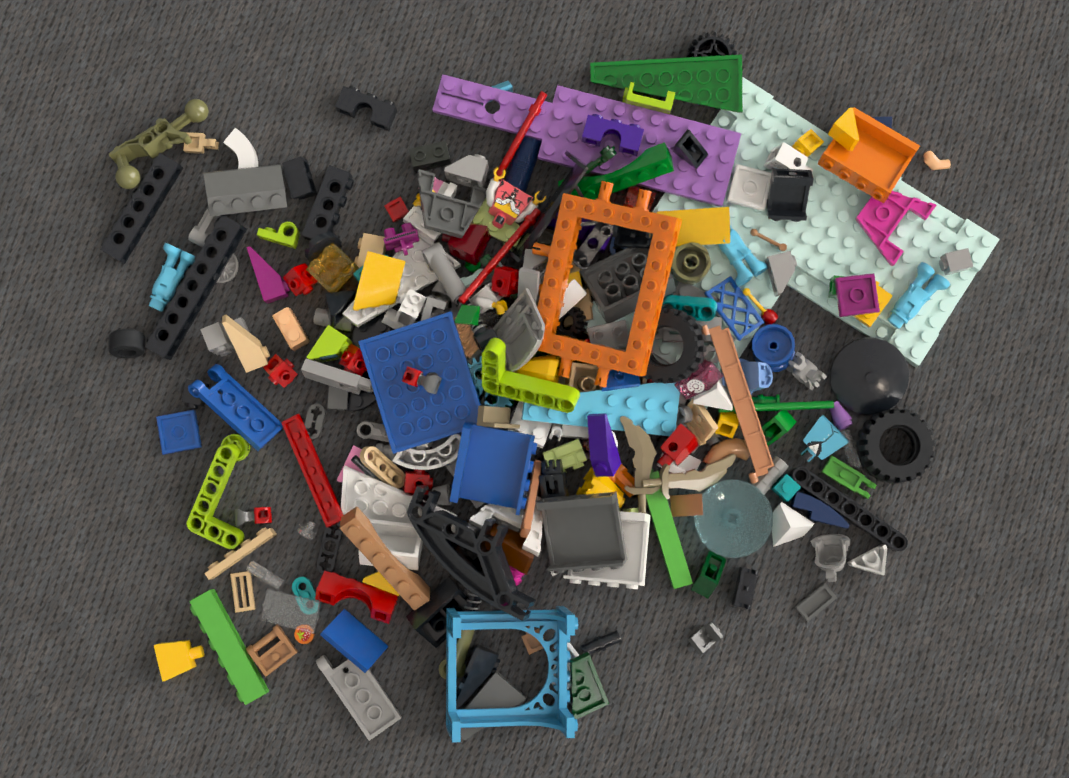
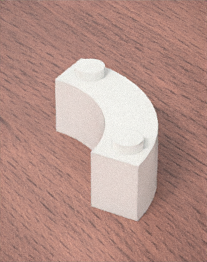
M462 432L452 435L445 443L434 449L418 450L411 448L398 452L393 462L406 468L429 470L450 465L457 461Z

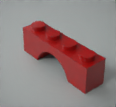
M324 571L315 596V600L333 606L342 599H358L367 605L372 619L387 624L390 623L398 600V596L358 582L353 578H346L335 572Z

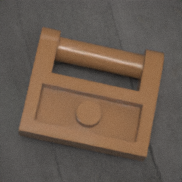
M278 624L266 636L254 645H249L246 648V651L265 677L298 653ZM278 636L281 641L259 656L258 651Z

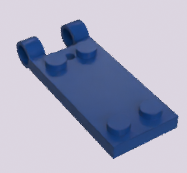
M215 364L207 371L210 379L218 382L210 390L200 380H195L188 386L192 396L200 398L257 451L263 448L283 429L282 423L219 364Z

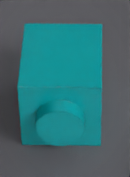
M783 474L777 483L771 487V490L784 502H787L801 486L788 474Z

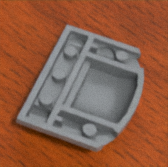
M528 288L524 289L493 328L497 337L505 343V370L511 372L520 369L529 362L538 351L544 337L545 324Z

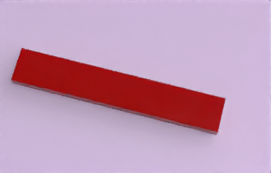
M296 414L281 423L327 528L340 522L343 513L300 414Z

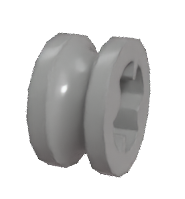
M686 405L678 407L676 422L679 424L691 422L693 418L691 408Z

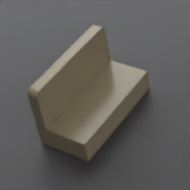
M478 406V426L520 429V425L509 423L511 408Z

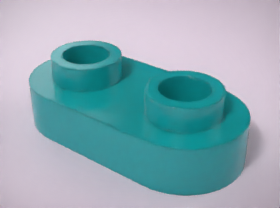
M307 577L296 578L292 583V590L301 610L306 614L316 613L320 609L321 601L315 600L316 590L311 580ZM301 583L306 584L305 590L300 589ZM310 600L314 602L313 608L308 606Z

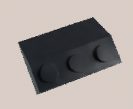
M448 576L430 593V600L416 610H412L406 618L421 636L437 648L446 640V609L455 608L457 612L465 611L466 608L464 606H467L468 602L466 600L469 599V596Z

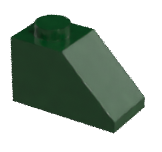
M709 550L695 577L691 590L708 599L719 583L727 559Z

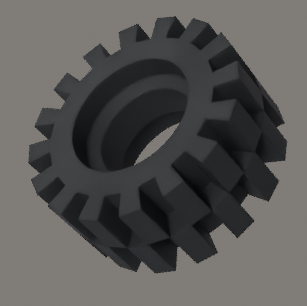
M573 306L559 319L560 326H557L556 335H565L575 339L582 337L583 334L581 332H586L584 325H588V322H584V319H586V316L583 315L584 312L580 308ZM568 316L573 318V325L570 330H566L564 327V321Z

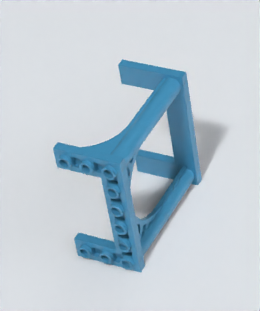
M556 606V609L529 610L531 611L529 618L521 621L504 611L457 612L455 608L446 609V729L452 743L461 742V728L542 726L561 730L566 738H575L578 722L567 709V702H570V691L567 690V682H570V671L567 670V663H570V651H567V643H570V635H575V630L578 629V618L575 617V614L564 606ZM540 626H543L539 633L534 631V627L540 628ZM518 629L533 635L542 644L548 659V674L541 691L532 700L517 707L456 709V638H461V630ZM554 629V637L549 641H544L543 634L545 631ZM551 644H554L553 648L555 651L553 652L550 651ZM553 664L556 665V668L554 670L551 669V666ZM550 683H555L553 687L556 690V693L553 690L549 689ZM548 693L554 697L555 702L553 705H547L543 702L544 694ZM539 702L543 709H539V706L534 708V704Z

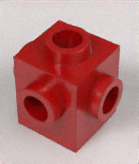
M306 263L293 267L283 277L295 296L309 294L314 290L313 286L318 282Z
M507 266L495 267L491 281V290L499 292L498 295L503 297H510V294L518 293L519 270Z
M350 344L348 349L343 352L339 364L345 367L344 371L362 376L367 371L361 349Z
M277 354L268 361L267 365L263 366L270 375L268 377L269 380L275 385L279 383L284 388L298 375L293 370L295 365L287 358L283 360Z
M414 469V471H405L404 493L414 495L416 487L420 485H426L429 489H432L433 478H429L430 475L428 472H425L426 470Z

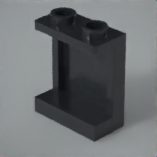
M772 168L766 207L768 219L774 221L791 220L794 222L807 220L806 208L810 186H813L814 180L811 170Z

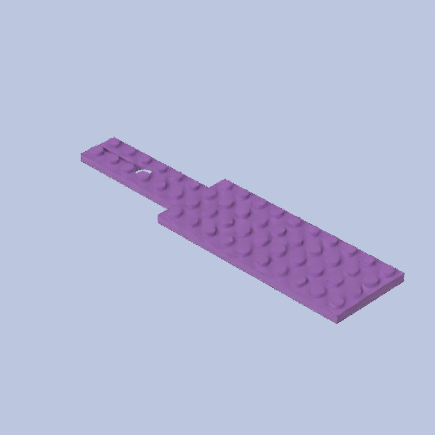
M442 75L433 112L517 134L529 113L528 109L531 104L535 103L536 99ZM557 85L553 103L543 102L541 112L534 118L525 135L542 141L538 159L573 168L575 163L564 154L566 150L587 165L601 156L599 152L607 145L610 147L615 146L614 150L617 154L601 166L598 165L589 172L600 176L625 167L638 158L646 149L665 142L672 155L674 171L636 185L722 207L742 133ZM491 100L497 101L500 105L499 111L494 114L488 113L485 109L486 103ZM598 114L603 116V119H618L623 124L639 125L644 129L638 155L634 156L619 152L620 140L612 134L606 135L602 139L600 147L582 142L587 116ZM687 129L693 133L708 153V156L697 169L673 152L675 144Z

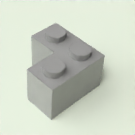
M240 317L234 320L249 332L243 318ZM217 322L200 329L210 352L220 356L232 353L231 350L234 349V346L223 324Z

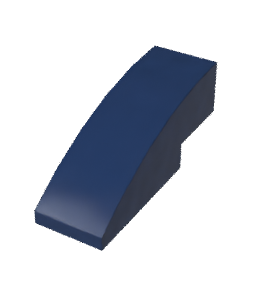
M796 492L792 497L790 507L809 511L807 519L849 529V524L845 519L822 501L800 492Z

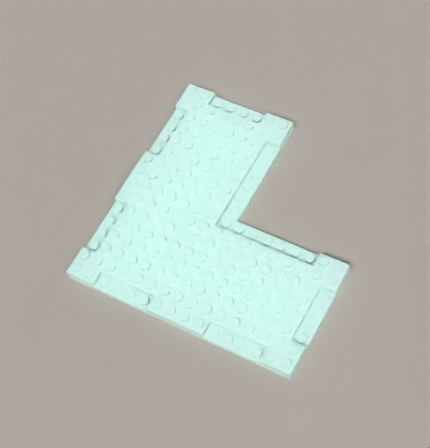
M743 77V113L721 109L711 123V126L742 133L722 206L729 207L731 228L739 234L746 247L751 250V253L759 261L765 262L768 256L790 251L791 255L795 256L797 266L787 283L789 287L867 337L879 338L891 343L903 354L906 362L914 367H918L937 339L939 331L974 276L980 271L998 243L999 238L969 219L964 220L903 182L901 180L902 177H900L892 191L907 197L921 199L920 201L934 203L936 207L926 220H923L910 210L907 211L888 238L890 242L904 251L895 265L891 266L855 219L871 196L817 164L833 138L773 100L774 96ZM810 129L824 141L808 157L805 164L813 169L812 175L814 178L813 186H810L806 221H774L768 219L766 207L764 211L727 202L736 164L772 173V170L764 167V164L771 150L784 142L792 147ZM664 193L653 213L658 211L717 208L718 206ZM751 229H756L758 233L778 242L779 244H786L787 249L785 251H780L779 247L761 239L758 236H752L750 234ZM718 244L702 245L709 253L711 266L703 280L693 286L706 292L730 276L735 281L737 272L734 266L730 265L729 259L719 248ZM968 248L973 267L966 271L945 275L939 265L940 257L945 253ZM745 259L742 260L743 264L750 270ZM690 260L689 262H687V266H693V261ZM924 262L931 266L935 273L923 284L922 289L926 288L936 274L946 278L951 285L946 290H937L914 318L909 320L907 324L904 323L900 329H897L887 320L892 314L890 311L894 308L897 300L907 291L910 283H913L916 279L918 265ZM768 270L757 277L753 276L749 282L739 287L742 292L744 288H749L752 296L764 309H771L779 297L774 295ZM874 273L875 281L879 282L878 286L893 296L872 326L868 328L853 316L839 317L837 298H828L830 278L834 275L847 277ZM674 278L675 287H677L679 282ZM729 282L725 284L726 291L734 292V288ZM713 292L711 295L720 301V293ZM724 294L723 304L733 306L734 297ZM746 296L761 317L762 311ZM737 298L736 307L746 309L742 299ZM594 301L592 302L593 319L586 321L588 322L587 326L584 325L586 329L584 333L587 335V328L606 324ZM665 304L666 308L673 309L672 305ZM687 305L684 306L686 310H693L691 307ZM724 308L722 311L727 318L731 319L732 310ZM736 311L735 320L745 322V313ZM635 312L616 320L626 321L628 335L630 334ZM749 314L748 323L754 325L758 323L755 317ZM722 319V329L728 328L727 324ZM734 324L737 332L742 334L744 326ZM758 328L747 334L740 341L735 337L734 345L739 358ZM669 331V334H679V332ZM654 339L653 355L658 362L673 364L678 361L683 352V342H662V339ZM704 343V346H707L709 344L711 346H714L713 343ZM715 351L709 352L704 356L703 363L698 365L699 369L692 373L691 377L681 381L683 387L680 389V394L686 397L687 400L691 401L694 397V390L691 392L687 388V383L690 380L703 382L717 367L722 374L719 362L714 364L707 363L714 358Z

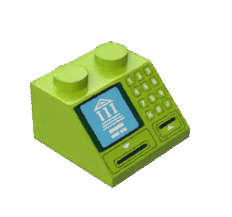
M328 325L307 358L319 363L341 359L343 352L348 349L352 341Z

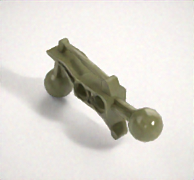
M192 99L185 105V113L170 124L165 118L157 119L154 126L140 133L134 139L116 146L109 153V156L118 166L115 175L117 184L123 189H133L139 184L140 173L135 167L129 165L131 160L144 156L154 159L159 153L172 148L173 144H190L192 139L189 135L179 130L191 121L193 123L204 121L209 113L207 104L200 99Z

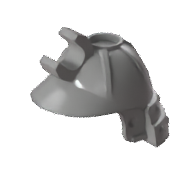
M826 534L815 537L811 540L812 546L816 551L815 564L821 570L826 571L828 582H836V572L841 571L846 563V551H848V546H850V539L841 534Z

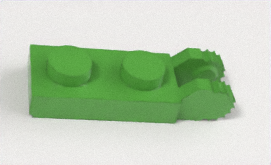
M834 456L829 457L821 473L866 499H869L871 495L859 488L861 482L869 488L875 489L877 486L865 478V475Z

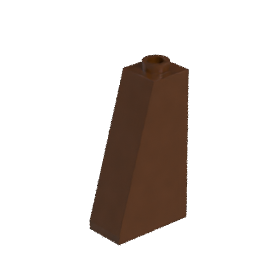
M493 524L491 536L496 535L499 524ZM508 528L502 543L509 566L527 575L534 554L522 549L527 538L520 537L519 532ZM486 541L485 547L486 549L490 550L491 545L488 541Z

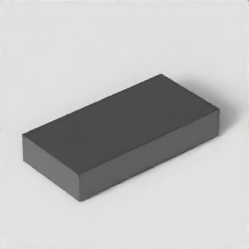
M824 582L799 602L795 608L804 620L809 622L837 597Z

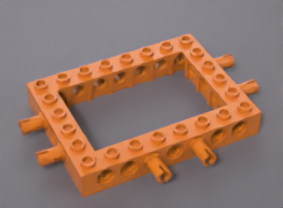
M601 181L598 199L596 198V200L563 193L551 246L535 242L533 247L540 248V250L532 249V254L548 257L543 284H539L540 297L537 308L545 324V332L538 351L560 356L561 362L557 375L566 378L570 377L572 362L575 360L597 365L598 371L594 385H600V387H607L609 372L612 369L636 376H646L682 219L649 212L647 208L651 191L639 189L636 207L633 208L611 204L610 196L614 184ZM582 218L653 234L626 351L602 344L588 343L586 340H578L565 335H556L557 326H560L561 308L565 304L563 303L565 291L569 286L567 282L570 269L573 268L571 264L575 249L577 250L576 242L579 230L582 229V226H580Z

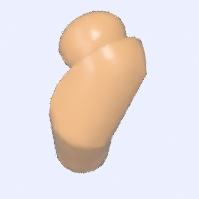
M927 151L923 155L924 162L931 170L949 169L951 166L949 159L939 160L932 151Z

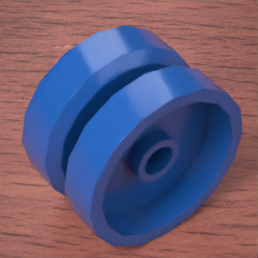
M769 324L760 328L752 340V352L755 362L768 364L772 372L786 369L789 366L788 362L790 360L793 361L795 356V339L792 333L786 327L778 324Z

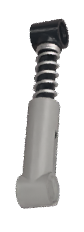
M438 242L422 250L421 252L426 263L434 271L452 303L459 305V310L461 305H473L469 301L470 298L464 304L458 301L466 287L449 262L441 244ZM480 317L478 326L469 325L472 327L474 341L481 352L484 351L491 338H498L493 328L484 324L483 319H480Z

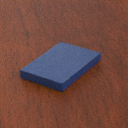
M345 609L320 634L364 673L370 669L388 648L387 644Z

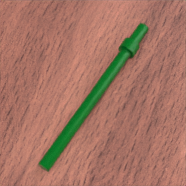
M834 401L755 403L754 406L756 411L834 408ZM734 406L732 411L718 408L719 413L733 412L736 414Z

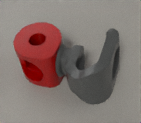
M409 366L406 367L402 378L403 382L414 387H418L419 384L422 385L427 392L437 394L442 377L435 375L424 376L423 371Z
M271 507L254 508L252 512L235 509L236 527L250 521H254L255 524L272 523Z

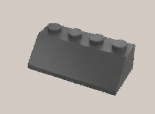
M280 164L203 173L210 216L287 207Z

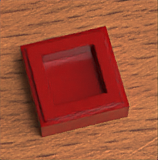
M401 197L384 205L393 222L405 217L409 212Z

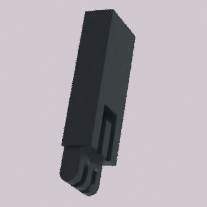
M554 459L549 460V467L547 460H542V473L539 475L542 498L569 496L566 471H563L562 460H556L557 467H555ZM556 480L558 482L559 493L552 492V489L556 488V485L554 483V481Z

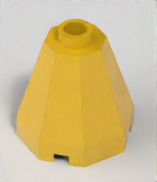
M557 355L532 357L529 362L514 372L559 383L560 376L557 375L559 371L557 367L560 366L561 358Z
M591 467L583 478L585 482L582 488H578L576 495L617 491L620 509L625 501V498H623L624 493L608 476L596 477L593 467Z

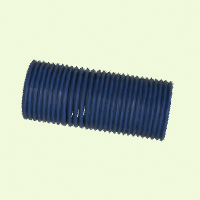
M524 136L511 160L504 181L523 192L526 191L537 162L542 141Z

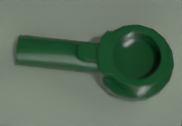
M607 145L599 152L601 156L587 164L589 169L586 171V174L617 154L614 150L615 146L610 147Z

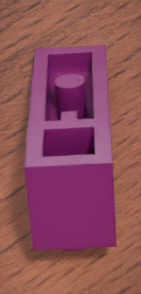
M247 247L264 302L269 304L289 297L288 291H290V288L285 280L253 248Z

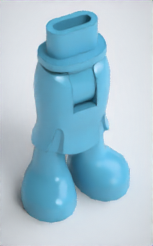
M730 225V243L718 244V246L729 259L730 265L734 266L737 272L735 283L738 287H741L749 282L753 276L757 277L766 271L768 266L765 262L757 260L751 253V250L746 247L739 234ZM745 259L750 270L743 264L742 260Z
M165 243L163 246L164 251L167 253V259L164 266L162 265L161 272L153 285L152 295L150 296L152 299L149 303L150 307L163 312L165 305L174 297L176 288L182 278L185 277L184 274L188 267L195 262L194 255L168 243ZM180 257L179 265L177 269H174V266Z
M924 262L918 265L916 279L913 283H910L907 291L897 300L894 308L890 311L892 314L887 320L897 329H900L904 323L907 324L909 320L914 318L937 290H946L951 285L946 278L936 274L926 288L922 289L923 284L935 273L934 269Z

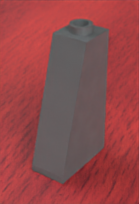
M496 670L464 709L515 707L526 699V695ZM484 727L461 728V738L466 740Z

